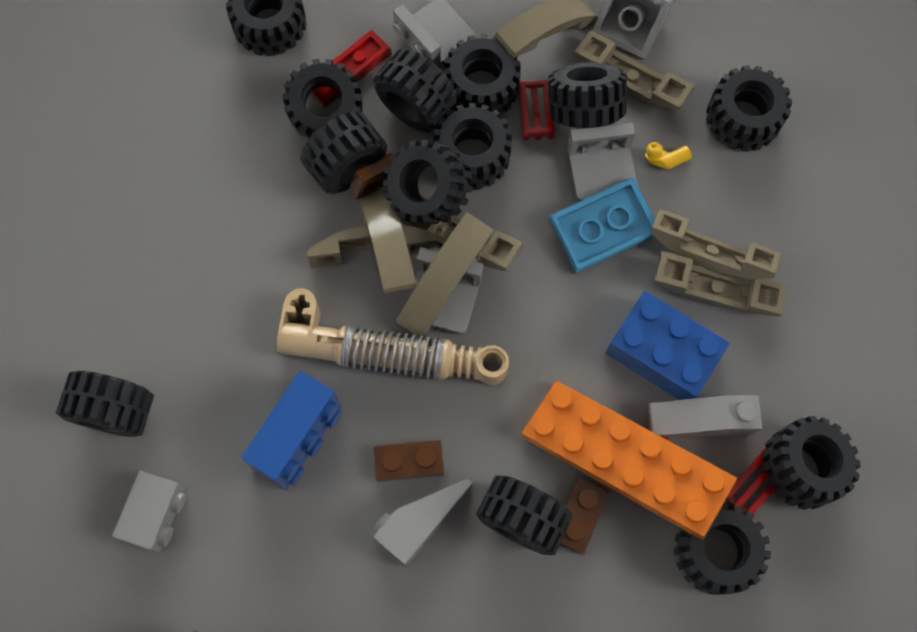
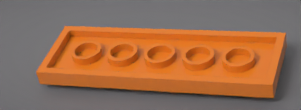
M557 380L521 433L522 438L702 541L737 481V477Z

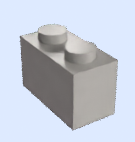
M139 470L112 537L160 553L162 546L166 547L172 537L173 527H171L175 514H179L184 507L186 501L184 491L186 487L177 482Z

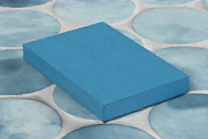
M634 177L548 216V220L575 274L655 237L650 232L655 218Z

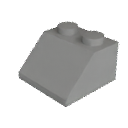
M605 0L593 31L615 42L617 47L645 59L663 27L675 0Z

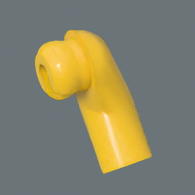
M652 142L646 146L645 158L650 164L669 170L691 160L692 154L686 145L672 152H667L663 150V146L659 145L658 142Z

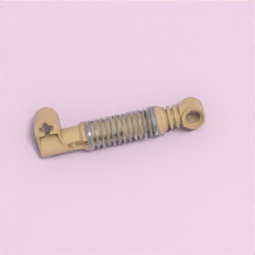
M304 288L291 291L286 296L283 304L277 336L278 354L335 361L338 366L347 368L352 363L354 369L359 364L361 370L364 368V365H367L368 370H371V367L374 366L376 372L379 367H382L383 372L386 371V368H389L390 373L393 372V369H397V374L404 370L405 375L408 374V371H412V376L415 375V372H419V377H422V373H425L427 368V378L430 376V370L434 373L433 378L438 380H445L449 376L453 377L454 373H457V378H461L462 374H465V379H470V375H473V380H480L487 385L501 383L508 373L509 357L506 351L495 345L484 348L478 347L477 351H473V346H469V350H465V345H461V349H457V344H453L450 339H442L441 337L439 339L437 337L434 338L432 343L430 336L424 340L423 335L419 339H417L415 334L410 338L408 333L403 337L401 332L395 336L393 331L389 335L386 330L381 334L380 330L377 329L373 332L371 328L366 332L364 327L359 331L358 327H351L350 325H343L340 329L319 326L321 310L317 300L311 291ZM303 308L302 315L305 322L310 325L290 323V321L300 322L301 319L297 310ZM487 360H496L500 363L501 368L495 372H490L484 368L483 364Z

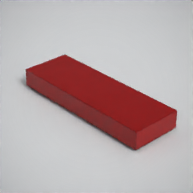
M370 30L333 60V64L338 65V63L345 65L346 71H351L355 75L356 82H358L392 54V51L376 33ZM320 87L310 93L324 108L341 96L337 90L330 87Z

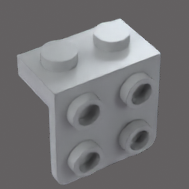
M434 0L413 15L403 4L393 10V29L399 39L404 41L412 51L428 58L438 67L445 62V58H448L449 50L452 47L456 48L458 41L462 39L464 42H467L468 36L472 35L476 38L475 32L446 0Z
M617 121L606 126L576 128L570 131L567 151L578 201H582L631 177H634L637 183L630 150L635 135L633 122L622 123Z
M420 247L417 256L416 286L440 251V248L430 247L425 249ZM476 258L431 327L457 334L466 333L483 275L484 264L479 263ZM413 287V288H412L411 293H410V296H411V294L413 293V291H414V289H415L416 287Z

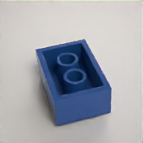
M644 290L610 342L605 354L678 400L698 397L730 345V342Z
M300 370L241 456V459L251 469L284 490H287L290 484L292 486L296 485L304 472L302 465L309 455L311 457L316 455L323 443L321 436L327 427L332 429L341 416L342 411L339 410L341 404L335 391Z

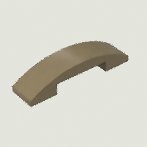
M548 0L510 21L496 32L495 37L511 56L515 58L535 49L541 39L572 26L577 30L596 23L599 16L584 0Z
M592 30L588 32L574 51V55L582 63H604L622 69L627 74V94L658 107L679 110L695 87V84L670 71L663 76L615 50V42Z
M386 188L373 191L359 198L358 203L376 258L377 271L383 292L389 293L416 287V280L398 213L394 212L390 207L393 201L386 200L384 193L388 192Z
M451 215L450 221L439 222V224L411 222V220L403 218L401 220L407 226L420 228L435 234L436 244L442 247L461 219ZM495 230L476 259L479 263L484 264L483 266L508 271L524 244L513 237Z
M659 209L650 232L677 255L693 259V263L726 275L758 279L774 278L782 253L750 242L747 251L686 229L690 219Z
M466 212L424 273L395 322L416 336L420 337L423 335L425 337L447 300L494 230Z
M401 225L409 255L418 254L420 247L425 249L436 247L435 234L420 228ZM367 226L354 227L338 232L307 250V257L311 268L343 264L342 252L372 248Z
M664 251L660 254L654 283L672 292L699 302L734 311L767 316L782 315L787 289L786 284L768 279L754 278L753 280L715 272L693 265V259Z

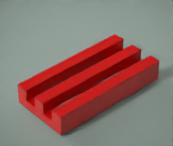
M548 80L520 81L519 99L523 140H529L530 137H535V140H541L542 137L554 139V124L549 115ZM526 88H531L534 129L529 127ZM537 88L543 89L546 128H541Z
M766 447L738 476L733 489L726 499L729 504L740 506L742 513L749 511L754 515L776 490L773 485L767 486L748 508L743 506L768 477V474L762 471L738 499L732 496L764 461L761 457L762 452L767 449Z

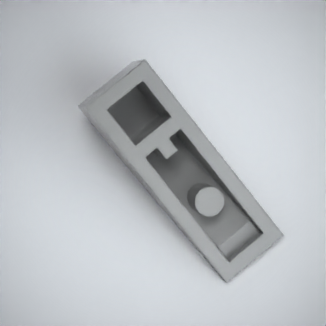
M725 395L648 404L650 431L661 437H746L762 429L758 395Z
M465 479L398 508L391 516L385 513L373 528L377 531L373 538L407 567L470 491L472 482Z

